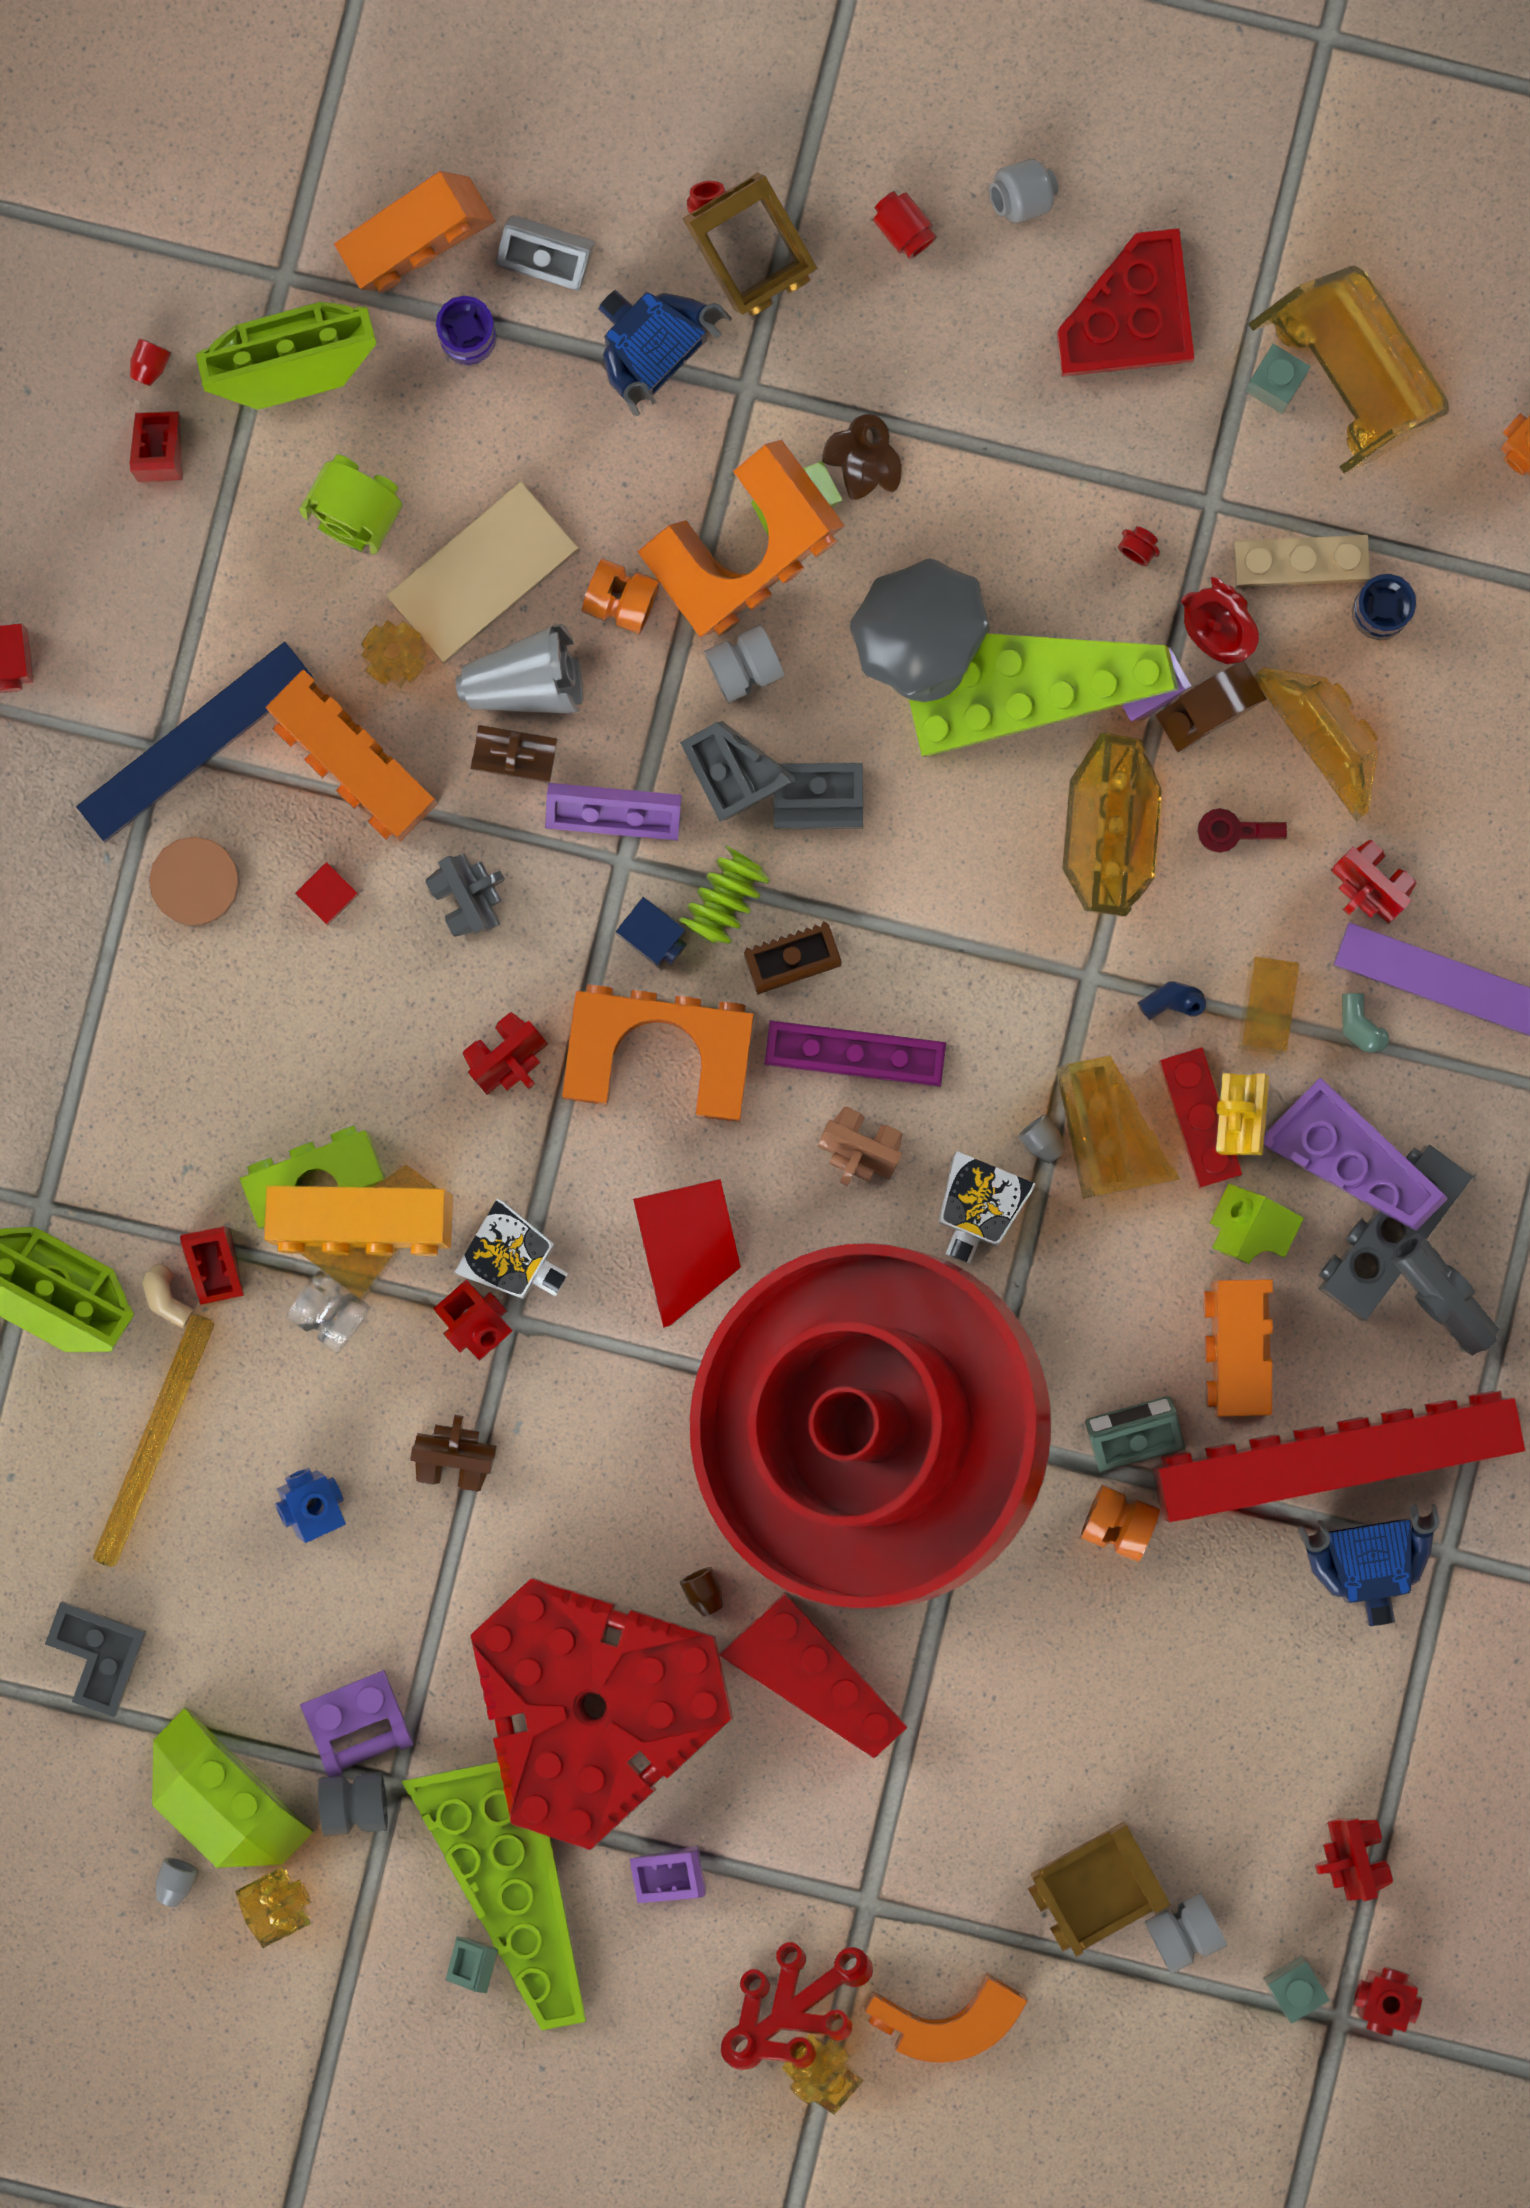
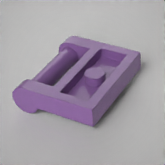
M385 1670L300 1704L328 1777L343 1775V1769L399 1747L400 1750H404L414 1745ZM388 1717L392 1728L391 1731L340 1752H335L331 1740Z

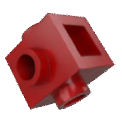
M467 1279L433 1308L448 1327L443 1334L460 1353L468 1348L479 1361L513 1332L502 1318L508 1311L491 1292L483 1297Z
M1383 1967L1382 1973L1368 1970L1366 1980L1360 1979L1356 1988L1353 2005L1358 2007L1356 2013L1362 2020L1368 2021L1366 2029L1392 2036L1394 2029L1406 2032L1409 2022L1416 2023L1421 2010L1422 1997L1417 1996L1418 1988L1408 1981L1409 1974ZM1389 1996L1397 1998L1393 2012L1384 2011L1382 2006L1384 1999Z

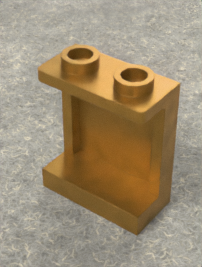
M1124 1821L1030 1874L1035 1882V1885L1028 1888L1040 1912L1048 1908L1050 1909L1057 1922L1050 1930L1061 1950L1064 1952L1071 1948L1076 1957L1084 1953L1083 1950L1150 1912L1154 1911L1156 1914L1171 1905Z

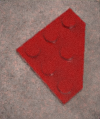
M1180 228L1135 233L1110 267L1104 271L1088 291L1085 298L1057 330L1061 377L1194 362L1195 357Z

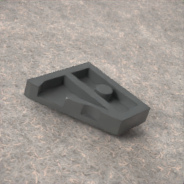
M724 721L716 722L680 742L720 822L728 820L796 782L791 773Z

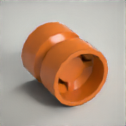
M602 558L590 581L581 612L603 621L609 617H614L618 627L640 635L653 607L660 582L639 572L628 576L626 575L625 567ZM613 592L617 594L622 593L620 600L612 595Z
M1101 1485L1083 1525L1080 1538L1101 1547L1111 1543L1114 1545L1115 1553L1139 1562L1151 1539L1161 1509L1139 1500L1129 1504L1126 1501L1125 1494Z

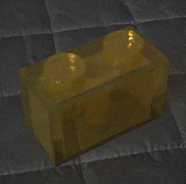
M1257 956L1250 960L1238 1049L1279 1055L1287 1052L1299 969L1298 962Z

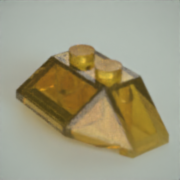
M1267 667L1259 670L1254 678L1264 695L1357 822L1369 812L1379 749L1374 744L1378 741V737L1365 719L1358 721L1348 708L1352 705V701L1339 683L1332 685L1327 677Z
M1100 733L1069 782L1062 869L1084 910L1087 912L1126 917L1132 910L1131 906L1143 895L1155 878L1162 790L1153 767L1144 754L1145 747L1143 742L1138 738Z

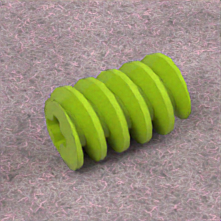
M727 845L725 847L733 858L718 857L716 860L723 874L709 872L706 876L714 887L713 890L699 887L697 890L704 904L690 902L687 906L695 917L694 920L683 917L678 920L684 926L713 944L716 942L730 944L732 942V939L724 929L726 926L736 929L741 928L742 925L734 913L737 911L749 914L751 909L743 899L745 896L759 899L761 896L753 883L755 881L766 884L770 882L763 868Z

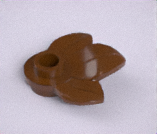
M873 414L861 415L851 422L848 430L833 433L827 440L823 450L822 462L834 467L842 466L844 484L851 500H857L868 495L877 485L891 493L897 490L901 480V461L898 453L889 444V431L881 418ZM868 429L873 434L872 444L867 440L866 433Z

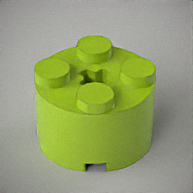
M336 454L333 461L324 463L301 504L299 512L307 521L311 514H313L321 521L317 529L334 540L361 552L365 545H370V554H377L403 507L402 502L395 495L399 487L381 475L376 474L372 479L358 471L359 466L354 461L343 455Z

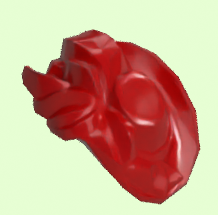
M1211 577L1212 586L1210 588H1203L1199 592H1190L1181 599L1180 602L1184 606L1185 628L1196 646L1210 658L1227 665L1243 662L1255 652L1259 643V631L1255 621L1248 612V601L1241 594L1237 593L1232 586L1225 585L1219 578Z

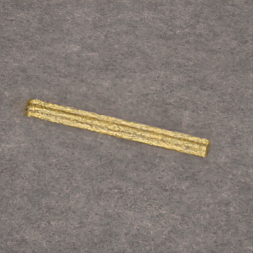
M193 1314L190 1317L93 1554V1560L104 1566L114 1567L117 1565L214 1328V1322L201 1315Z

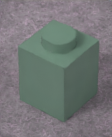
M1272 344L1249 381L1245 392L1283 414L1311 366L1277 345Z
M1302 1955L1263 1978L1291 2024L1330 2001Z

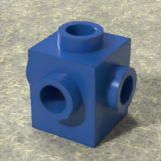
M306 1468L285 1478L287 1484L276 1488L281 1501L275 1503V1506L284 1526L287 1528L292 1525L296 1536L304 1543L346 1525L338 1506L339 1503L344 1502V1499L333 1477L327 1479L318 1470L311 1472L310 1468ZM312 1499L310 1505L307 1506L308 1501Z

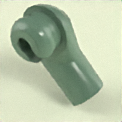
M1342 994V1030L1345 1037L1362 1051L1374 1053L1384 1050L1389 1043L1388 1032L1383 1027L1378 1028L1364 1017V994Z

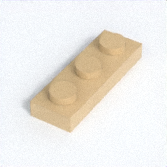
M1368 535L1235 541L1233 544L1236 588L1368 582L1370 580Z

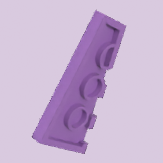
M1321 1077L1265 1133V1148L1415 1231L1448 1199Z

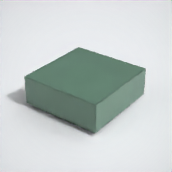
M457 1936L445 1980L474 1992L487 1993L498 1949L467 1937Z

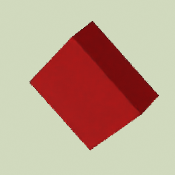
M327 862L295 892L327 926L359 895Z

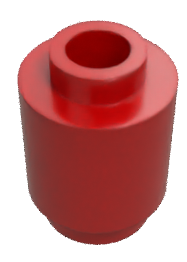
M893 191L875 205L874 209L877 211V214L873 218V222L899 254L904 252L909 259H912L929 247L937 238L931 230L933 224L907 192L898 196Z

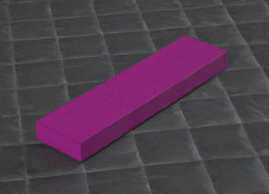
M770 1020L764 1065L941 1087L946 1042Z

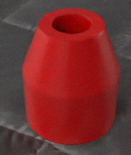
M139 338L130 358V378L151 386L163 374L172 352Z

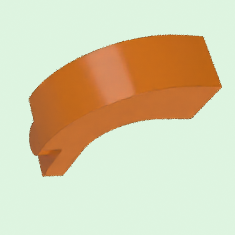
M986 1973L967 2006L947 2018L927 2019L919 2017L875 1991L871 1993L864 2009L866 2013L871 2015L868 2022L888 2035H892L894 2030L901 2033L894 2044L895 2051L921 2061L944 2063L976 2056L995 2045L1013 2027L1028 2000L1024 1994Z

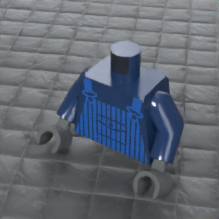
M614 290L598 307V310L614 324L604 336L607 347L604 350L603 359L609 384L626 401L632 414L639 416L640 412L636 407L637 403L646 399L650 400L651 404L654 405L656 401L653 396L707 341L706 331L702 327H705L713 337L718 338L722 333L714 326L715 323L723 318L731 321L732 317L719 304L712 303L706 305L693 298L668 293L654 296L646 292L634 305H631L617 290Z
M1417 1504L1411 1505L1412 1528L1410 1520L1400 1519L1327 1531L1323 1521L1317 1520L1320 1526L1319 1531L1309 1536L1304 1527L1300 1526L1298 1533L1306 1546L1312 1573L1331 1595L1343 1597L1344 1602L1347 1603L1364 1601L1369 1626L1394 1623L1395 1617L1391 1596L1411 1593V1585L1420 1581L1431 1555L1433 1534L1440 1523L1435 1504H1432V1512L1425 1517L1419 1516Z

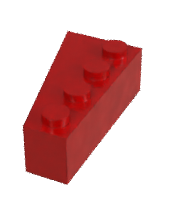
M786 1592L719 1652L720 1657L872 1758L877 1757L907 1729V1725Z

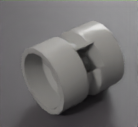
M761 624L739 634L737 644L733 645L728 641H724L704 651L714 677L728 703L750 694L751 685L754 683L765 687L785 677L774 648Z
M1201 1893L1179 1903L1178 1913L1176 1914L1165 1910L1144 1921L1171 1974L1191 1965L1194 1961V1954L1200 1953L1206 1957L1227 1946L1223 1934Z

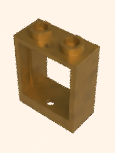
M758 172L682 218L733 309L742 315L748 312L750 316H753L767 309L773 304L771 297L784 289L788 293L798 290L811 280L809 274L818 269L767 177ZM761 200L795 261L743 293H740L709 239L707 232Z

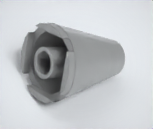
M563 624L551 626L464 665L461 675L456 676V690L460 701H467L471 709L567 714L579 712L580 709L577 705L583 703V683L578 657L572 658L566 647L567 645L574 644L567 627Z

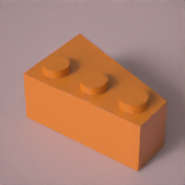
M439 171L335 242L334 246L361 290L383 293L400 283L401 276L413 269L427 265L439 254L496 221L469 176Z
M1273 1279L1218 1280L1211 1282V1291H1203L1204 1318H1212V1336H1205L1204 1338L1205 1362H1213V1380L1206 1381V1406L1214 1407V1416L1272 1415L1270 1334H1273V1320L1269 1318V1293H1273Z

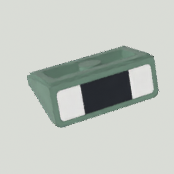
M1169 1396L1085 1420L1099 1473L1185 1449L1177 1411Z

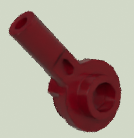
M1218 808L1210 810L1203 815L1199 821L1197 833L1200 842L1206 849L1211 852L1222 853L1234 848L1239 840H1286L1287 822H1240L1231 811Z

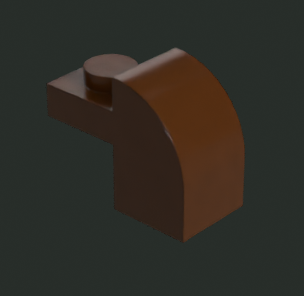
M1243 661L1187 691L1177 701L1155 714L1176 751L1181 752L1217 728L1238 719L1267 700L1247 664Z

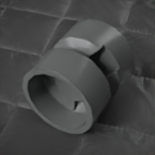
M382 1772L363 1773L356 1776L353 1784H350L344 1775L318 1779L319 1814L324 1837L349 1834L354 1824H357L361 1831L366 1832L386 1831L388 1829L386 1788Z

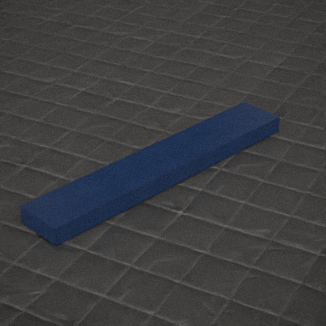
M284 641L78 804L76 808L106 843L269 714L265 707L303 669L312 678L314 677Z

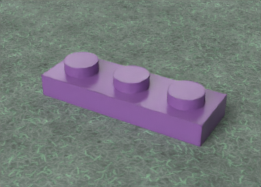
M548 783L545 829L678 840L682 795Z

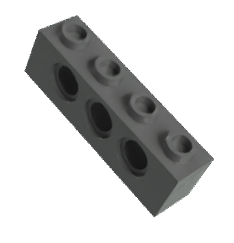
M1431 1145L1424 1146L1421 1151L1414 1147L1406 1156V1159L1448 1199L1417 1231L1401 1223L1403 1234L1396 1243L1387 1242L1382 1237L1380 1231L1381 1224L1390 1216L1376 1210L1367 1223L1360 1219L1345 1239L1351 1244L1341 1259L1334 1254L1318 1275L1324 1280L1318 1289L1360 1321L1368 1319L1401 1274L1390 1260L1394 1253V1247L1404 1238L1412 1237L1417 1233L1427 1239L1473 1178L1472 1175ZM1361 1253L1371 1255L1376 1262V1271L1369 1279L1359 1277L1354 1270V1261Z

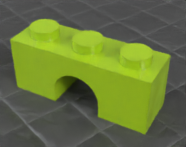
M355 1125L332 1133L330 1135L332 1142L316 1148L314 1142H309L289 1150L291 1158L274 1164L272 1158H268L248 1166L249 1174L239 1179L258 1228L265 1229L267 1186H300L301 1181L308 1174L315 1171L330 1173L335 1178L339 1187L372 1188L387 1182L369 1132L366 1130L357 1132Z

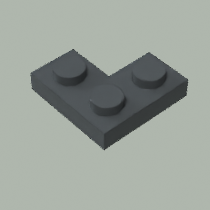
M61 1601L45 1645L87 1659L72 1702L115 1717L147 1631Z

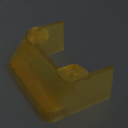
M1349 266L1298 285L1248 323L1253 331L1274 323L1277 336L1285 345L1296 349L1310 347L1354 416L1355 420L1347 426V445L1354 456L1339 466L1344 474L1378 459L1437 422L1449 411V404L1444 392L1371 278L1357 266Z

